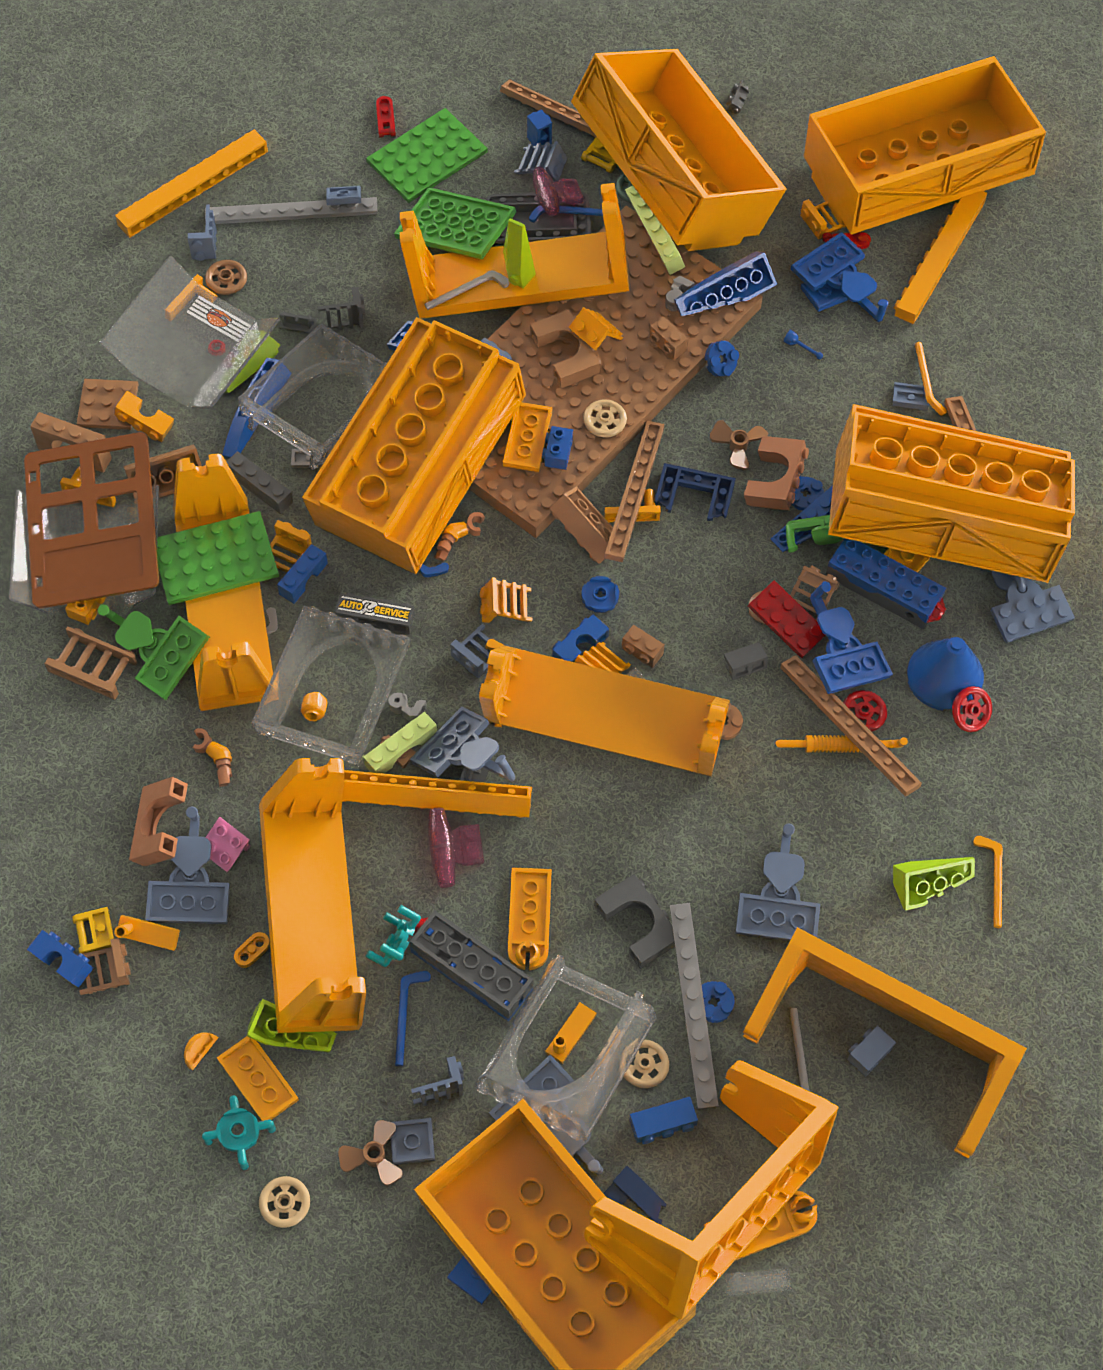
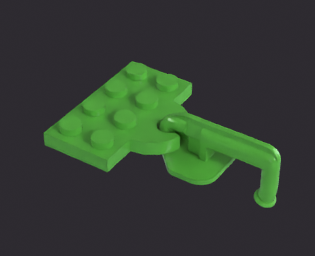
M830 515L792 520L786 524V539L788 552L790 553L798 549L795 543L794 532L811 530L813 540L818 545L838 543L844 538L828 535Z
M100 605L98 608L100 615L106 616L120 626L115 635L118 644L127 650L139 648L140 656L146 663L135 679L165 700H167L210 638V636L181 616L177 617L168 631L162 628L152 630L150 618L139 611L131 612L124 619L109 609L107 605Z

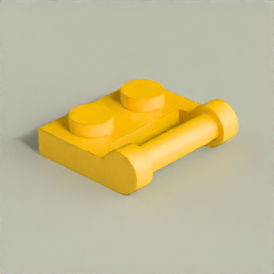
M595 137L581 156V160L598 165L609 173H612L617 166V163L597 137Z
M108 907L76 914L72 917L73 923L76 924L80 944L78 948L79 954L112 947L110 939H114ZM88 920L93 938L92 944H88L84 922Z

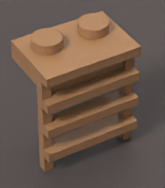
M804 566L790 596L795 599L796 592H799L810 598V593L799 588L801 582L817 588L822 582L827 581L831 585V590L825 592L828 594L826 600H823L827 607L834 591H837L840 583L837 581L838 578L831 574L825 576L820 573V569L814 566H810V568ZM795 599L802 607L816 613L813 607Z
M119 938L110 939L112 946L110 948L83 954L87 958L95 957L100 985L92 987L89 973L86 977L87 989L79 990L80 995L92 994L93 992L105 991V989L130 984L128 975L131 974L129 963L125 961L127 950L125 944H121ZM107 954L112 980L111 983L104 984L99 955Z

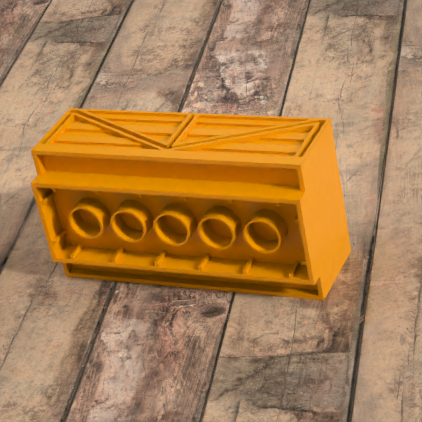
M678 49L594 54L571 103L677 245H684L688 251L734 246L740 244L744 237L759 235L787 189Z
M995 56L810 114L804 158L812 170L811 178L825 202H828V207L837 222L841 225L845 224L852 235L961 199V197L981 190L986 191L1035 175L1046 131Z
M416 317L302 497L314 524L411 573L417 574L526 396L519 364L499 355L497 348L435 320L431 324Z
M853 404L836 450L828 535L1048 583L1071 539V520L1075 514V460L1071 459V452Z
M524 1099L519 1101L414 1189L423 1207L555 1370H636L695 1316L696 1305L682 1320L671 1314L586 1241L584 1237L585 1229L594 1219L589 1214L590 1208L601 1197L606 1196Z

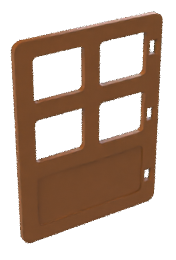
M143 432L28 453L24 458L33 604L41 609L157 587L159 584L147 436ZM134 448L135 477L95 484L94 456L96 454ZM80 458L81 486L79 488L41 494L40 466L42 464ZM30 473H36V481L31 482ZM137 493L139 521L137 523L99 529L98 499ZM79 502L83 503L84 532L44 539V509ZM33 525H39V533L34 534ZM37 578H42L43 586L37 587Z

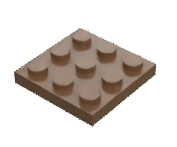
M84 379L77 426L132 430L131 424L120 421L114 413L116 405L126 391L137 396L138 381Z

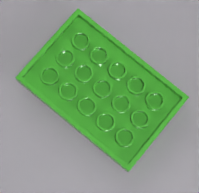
M444 108L368 156L366 161L410 203L425 193L429 187L433 188L487 153L488 148Z
M430 187L411 210L415 213L426 246L478 259L485 257L508 225V220L512 219L517 213L516 208L513 206ZM402 225L394 233L396 239H400V232H403Z
M260 511L156 537L158 568L168 605L279 577Z

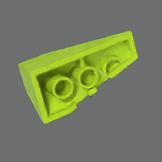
M510 218L508 220L503 250L509 282L524 288L536 275L525 224Z
M249 332L238 350L242 352L241 355L233 360L232 364L235 368L227 373L220 391L223 393L233 391L259 370L266 358H274L278 353L280 344L265 332Z
M974 857L910 861L893 865V885L904 910L923 907L928 904L927 899L937 895L939 898L944 895V889L950 886L956 888L975 877Z
M262 999L256 1006L248 1025L247 1037L265 1045L330 1052L337 1033L333 1031L278 1033L276 1005Z

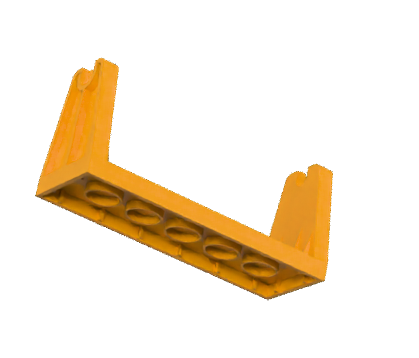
M615 184L601 185L602 212L606 232L529 242L536 275L524 288L515 286L510 282L507 288H503L496 281L489 280L429 310L426 309L425 303L484 275L488 271H496L508 278L503 254L504 245L491 247L483 259L453 252L432 255L426 247L414 211L400 212V221L403 232H400V244L419 318L423 319L629 291L625 234Z
M210 454L206 465L199 467L191 463L190 458H183L177 461L173 504L176 532L250 514L247 497L221 454ZM260 582L185 601L188 622L210 636L193 661L200 711L277 699Z
M505 645L490 651L487 660L488 671L486 679L481 684L479 692L483 715L489 722L712 777L730 700Z
M310 758L296 759L264 795L259 804L278 1033L359 1030L363 1023L366 987L365 979L357 977L341 812L345 774L343 760L339 758H330L329 762L321 767L311 765Z
M797 927L743 1031V1037L758 1044L788 987L808 967L989 1064L983 1092L954 1149V1152L969 1159L984 1134L1027 1048Z
M741 1060L736 1061L728 1069L725 1078L731 1082L722 1088L720 1099L723 1104L778 1148L693 1241L607 1197H601L590 1208L589 1214L594 1219L584 1232V1237L590 1245L662 1307L680 1320L688 1314L818 1168L839 1109L838 1106L825 1098Z

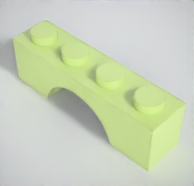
M424 711L363 757L365 767L372 773L385 774L393 768L397 759L407 750L417 745H424L437 732L436 723Z

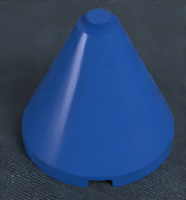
M959 637L924 644L914 652L907 667L908 684L913 694L925 705L942 711L943 709H952L953 702L960 691L972 686L982 688L984 682L983 668L979 659L965 641ZM972 694L967 696V701L973 700Z

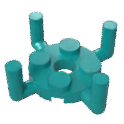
M403 905L399 906L397 912L411 919L410 921L399 919L388 912L383 916L385 921L397 927L395 934H390L386 944L383 943L380 947V951L385 953V956L382 957L371 950H368L365 956L383 967H387L392 959L399 961L403 959L404 951L410 943L407 941L409 935L413 936L415 927L421 920L419 914Z
M232 1095L229 1098L231 1110L223 1114V1117L217 1123L216 1130L204 1132L202 1138L206 1145H211L213 1139L218 1138L226 1150L237 1152L238 1163L241 1169L247 1170L249 1164L246 1159L245 1150H248L257 1143L260 1130L267 1129L269 1133H274L276 1127L270 1119L258 1122L251 1112L239 1108L240 1103L237 1096ZM242 1125L244 1131L240 1135H234L232 1133L233 1127Z

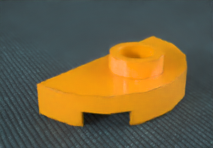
M201 1032L194 1035L188 1041L184 1051V1059L190 1070H194L219 1037L211 1033Z

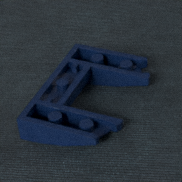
M664 463L654 503H660L666 507L665 511L671 513L678 486L713 493L707 521H713V518L721 516L726 518L736 478Z
M626 1166L603 1194L621 1205L629 1199L652 1221L661 1225L662 1220L658 1217L661 1206L666 1207V1203L634 1171Z

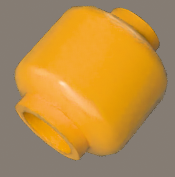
M319 692L306 694L301 706L302 715L309 721L322 719L325 716L328 704L327 699Z

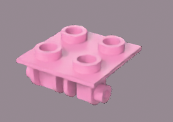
M221 817L218 818L206 836L211 843L210 859L226 872L231 869L243 850L247 851L250 848L248 844L250 839Z

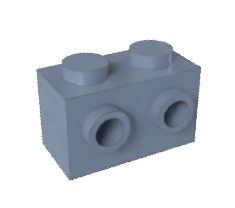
M879 1026L874 1030L868 1029L862 1036L864 1040L860 1044L856 1042L848 1051L850 1055L847 1060L865 1077L892 1051L896 1044Z

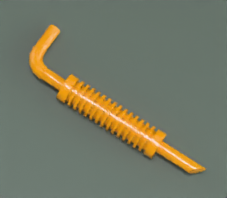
M806 735L805 740L776 741V746L779 748H805L808 753H816V751L818 753L820 751L822 753L824 751L826 753L828 751L829 753H832V751L833 753L836 751L837 753H847V751L849 753L851 751L859 753L860 751L846 735H837V737L836 735H833V737L832 735H829V737L828 735H825V737L824 735H821V737L820 735L817 737L816 735ZM905 737L896 740H880L887 748H900L908 743Z

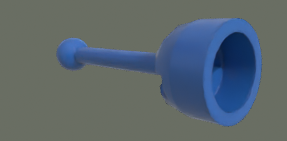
M791 329L788 331L783 342L788 345L798 344L816 355L817 359L823 358L821 352H816L798 341V335Z

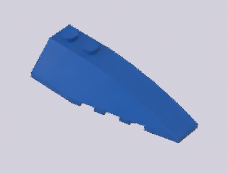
M755 251L701 281L674 299L680 316L702 312L703 310L748 301L776 286L777 282L765 252Z

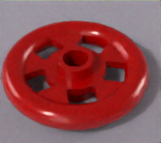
M972 686L963 689L958 693L953 702L952 715L954 722L963 731H979L985 727L991 717V699L987 692L980 687ZM972 694L973 700L967 701V696ZM980 698H982L984 702L982 706L978 702ZM961 705H963V708H962L963 714H960V706H961ZM982 712V713H983V716H982V718H981L980 721H979V720L977 719V717H978V716L980 715V713ZM967 718L972 719L970 725L965 723Z
M867 690L855 691L849 694L843 701L848 708H855V716L858 719L866 720L865 726L871 732L879 729L886 721V704L874 692ZM862 698L864 702L856 704L855 700ZM874 701L877 706L873 708L869 702ZM866 708L868 712H863L861 709ZM874 713L879 715L876 721L871 719Z

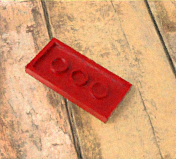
M775 580L747 606L801 658L826 636L818 622Z

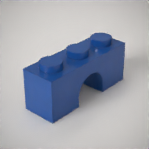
M311 544L277 584L279 595L295 604L305 592V585L310 576L314 575L317 577L328 564L326 553Z
M594 614L589 618L583 619L577 629H572L562 642L558 641L553 646L552 657L575 662L577 656L582 655V651L577 648V645L587 642L595 647L597 643H602L609 637V628Z
M42 930L27 950L49 966L57 957L62 956V963L56 972L79 988L94 968L88 964L90 959L82 953L77 956L73 953L75 948L67 942L64 945L59 942L61 938L52 931L48 934Z

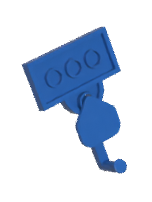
M843 232L791 265L790 269L813 292L825 284L835 289H842V293L849 300L857 302L877 322L883 320L888 301L885 299L879 300V308H877L867 298V296L876 291L877 283L868 274L857 272L855 264L863 260L865 254Z
M827 581L822 582L811 594L810 599L818 615V624L822 632L827 635L829 641L826 646L827 654L815 657L812 661L827 694L890 678L893 673L878 642L862 645L851 634L855 624L847 609L838 607L827 610L821 596L823 593L831 590V585Z

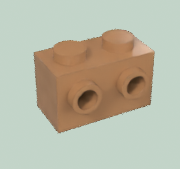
M664 316L650 326L649 339L672 360L677 359L687 351L688 338Z
M635 625L622 638V649L652 668L664 654L665 644Z

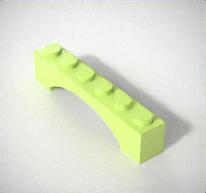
M632 185L625 189L635 212L648 232L669 275L685 268L681 255L670 235Z

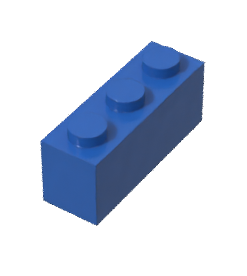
M691 1097L630 1114L629 1117L636 1142H642V1144L651 1143L654 1141V1138L662 1136V1138L671 1137L676 1131H692L698 1122Z

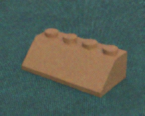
M194 444L149 458L153 500L174 493L178 460L190 458V462L194 463L195 466H202ZM135 463L123 466L127 479L135 477ZM134 492L133 496L136 504L138 505L137 493Z
M576 486L565 493L549 509L552 511L553 516L564 524L566 531L577 539V543L589 552L590 558L600 564L605 560V551L613 527Z

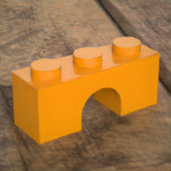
M126 391L116 405L114 415L120 421L131 424L135 430L146 433L152 440L162 442L172 428L174 418L159 409L151 417L143 416L139 412L143 400Z

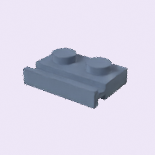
M894 383L892 406L928 411L929 403L925 397L924 386Z

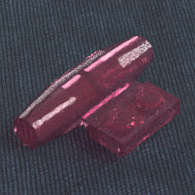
M539 166L533 170L535 193L540 205L549 216H555L559 213V200L572 205L583 203V195L576 179H559V181L553 182V179L544 167Z
M444 808L429 810L428 838L432 866L439 887H453L455 885L456 863L464 866L484 863L479 824L459 826L451 831Z

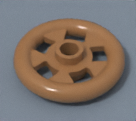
M220 260L208 268L205 281L213 292L221 295H230L244 287L247 281V272L236 261ZM235 268L238 272L234 274L231 270ZM217 276L218 281H213L212 277ZM235 279H238L239 282L236 285L233 284ZM221 284L228 285L227 288L220 287Z

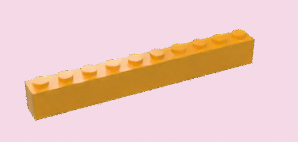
M255 129L246 133L238 140L218 150L215 154L191 167L186 172L176 176L170 182L163 184L157 190L134 202L126 209L121 210L115 215L117 225L129 238L267 153V142Z
M981 190L961 197L958 203L955 202L951 211L953 213L951 215L948 214L944 223L945 226L940 227L937 234L938 238L933 239L930 246L931 250L926 251L923 263L918 264L916 275H912L909 280V287L904 288L901 300L896 301L894 306L896 317L912 324L915 323L985 204L986 192Z
M344 770L342 802L351 801L400 807H417L420 809L451 810L478 814H495L498 816H516L519 818H529L532 787Z

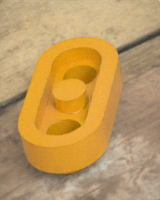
M257 932L249 937L234 953L236 964L241 968H247L254 964L269 949L270 941L268 936L263 932ZM260 941L264 943L261 947L256 946ZM247 955L249 958L243 961L241 960L242 956Z

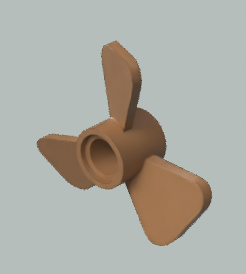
M719 420L710 433V440L716 443L730 444V450L733 452L730 457V464L735 468L747 470L749 462L745 451L747 450L748 442L761 440L762 436H768V432L761 426H755L748 433L744 430H735L733 432L723 420Z
M384 1120L377 1121L374 1126V1139L367 1143L364 1149L341 1146L338 1151L341 1169L344 1172H349L366 1162L371 1167H377L381 1182L384 1185H392L403 1176L402 1170L385 1159L383 1147L396 1132V1125ZM373 1150L380 1152L377 1158H370L368 1155Z

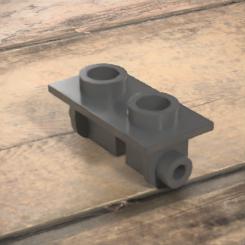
M743 79L738 84H734L730 91L732 95L725 102L727 105L725 110L730 109L733 114L740 113L749 93V88L742 85Z
M286 311L279 314V328L313 334L317 318H312L311 315L298 316L286 313Z

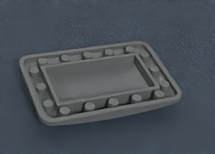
M584 192L491 194L486 198V201L516 208L517 213L512 219L525 224L529 242L591 234L590 215L544 212L536 222L529 221L531 213L540 205L589 208V197ZM507 226L495 243L505 244Z

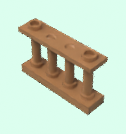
M67 627L66 631L71 639L58 659L54 660L48 657L45 662L48 672L115 700L119 694L115 683L127 663L136 666L135 654L130 650L120 649L89 636L78 628ZM77 642L87 645L75 666L70 667L65 664ZM94 648L104 652L92 673L82 672V668ZM111 656L121 659L109 680L103 681L99 679L100 673Z

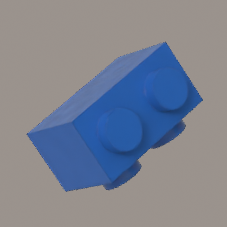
M542 109L527 116V138L533 146H536L537 143L545 145L546 142L552 144V122L549 115H546Z
M551 426V431L546 434L545 443L548 444L547 448H543L542 459H545V467L567 470L573 441V429Z

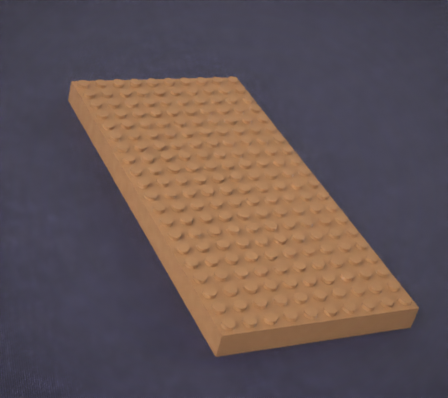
M625 206L620 211L626 242L629 291L522 305L488 338L489 341H493L502 351L508 352L512 357V361L519 364L526 393L522 402L553 407L548 433L551 431V426L573 429V441L567 470L545 467V459L541 461L539 472L504 467L503 459L513 420L512 417L469 487L470 491L535 538L556 519L549 508L565 493L576 486L582 492L644 429L646 422L651 421L707 364L705 352L708 346L717 341H729L761 309L763 296L759 294L748 301L724 305L685 316H680L678 310L669 311L665 306L666 294L671 291L673 279L680 275L694 282L695 286L722 269L697 252L688 251L684 245H677L674 242L685 268L669 275L638 214L628 206ZM605 226L599 232H606ZM583 307L598 312L623 333L621 335L623 339L619 340L606 336L597 350H594L595 355H598L602 362L599 374L560 388L553 376V364L573 357L578 352V349L571 342L564 340L554 341L538 348L530 335V324L568 309L575 316L579 314ZM663 316L688 338L687 351L675 360H672L649 339L650 326ZM598 400H612L621 405L625 410L627 416L626 425L615 436H596L585 427L583 415L586 408ZM602 407V410H610V407ZM593 411L591 416L596 417L598 412ZM618 413L613 414L614 419L619 418ZM597 422L594 424L598 429L601 427ZM611 424L608 429H613L615 425Z

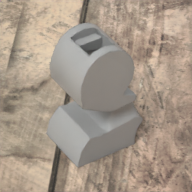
M680 275L673 279L671 291L666 294L665 306L669 311L678 310L674 299L692 288L694 282Z
M393 693L389 697L390 710L395 714L402 713V717L409 722L427 709L426 700L416 701L414 707H409L407 695L404 693Z

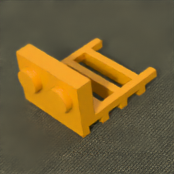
M808 199L803 201L800 216L818 239H821L822 234L826 232L833 233L846 227L845 224L837 225L824 207L828 206L827 201L814 206ZM818 210H820V212L824 215V217L830 223L832 228L828 229L827 222L824 220V218L821 216Z
M584 307L568 327L594 350H597L606 336L619 340L623 339L621 336L623 333L601 314Z
M277 520L274 525L276 536L270 543L272 553L276 557L295 564L297 559L277 551L273 547L277 545L301 557L312 544L311 536L303 529L299 530L288 522ZM275 561L278 569L284 572H288L291 569Z
M492 577L480 590L482 622L490 623L497 615L532 622V617H527V592H531V588L526 587L525 584L520 586L516 585V582L507 583L506 580L498 581ZM506 588H510V613L507 612ZM516 590L520 591V615L517 614Z
M604 642L597 643L595 647L592 646L589 651H584L583 655H578L575 663L616 673H622L631 666L629 662L625 663L609 650Z

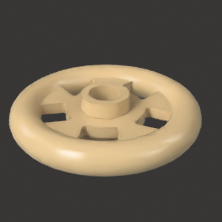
M598 400L586 408L583 421L585 427L592 434L599 437H612L624 429L627 416L623 407L612 400ZM602 407H610V410H602ZM593 411L598 412L596 417L591 416ZM618 413L619 418L614 419L613 414ZM596 422L601 425L599 429L594 426ZM614 424L615 427L609 430L608 427Z
M638 1040L624 1049L620 1058V1069L624 1078L633 1086L652 1088L666 1078L669 1071V1058L666 1051L658 1043L650 1040ZM648 1048V1054H639V1049ZM658 1054L661 1062L655 1064L652 1056ZM630 1056L636 1057L634 1065L628 1064ZM646 1060L649 1064L643 1066L641 1061ZM655 1069L658 1074L651 1078L648 1074ZM635 1070L643 1074L641 1079L633 1076Z
M288 1176L278 1177L270 1181L263 1188L259 1197V1209L263 1218L269 1224L280 1228H287L298 1224L306 1216L310 1207V1195L306 1186L300 1180ZM280 1186L283 1191L274 1196L272 1191ZM291 1186L298 1190L295 1196L288 1192ZM287 1199L289 1203L286 1206H282L281 1201ZM274 1201L276 1209L269 1211L267 1203ZM296 1201L302 1203L299 1211L293 1210ZM289 1212V1218L279 1219V1213Z

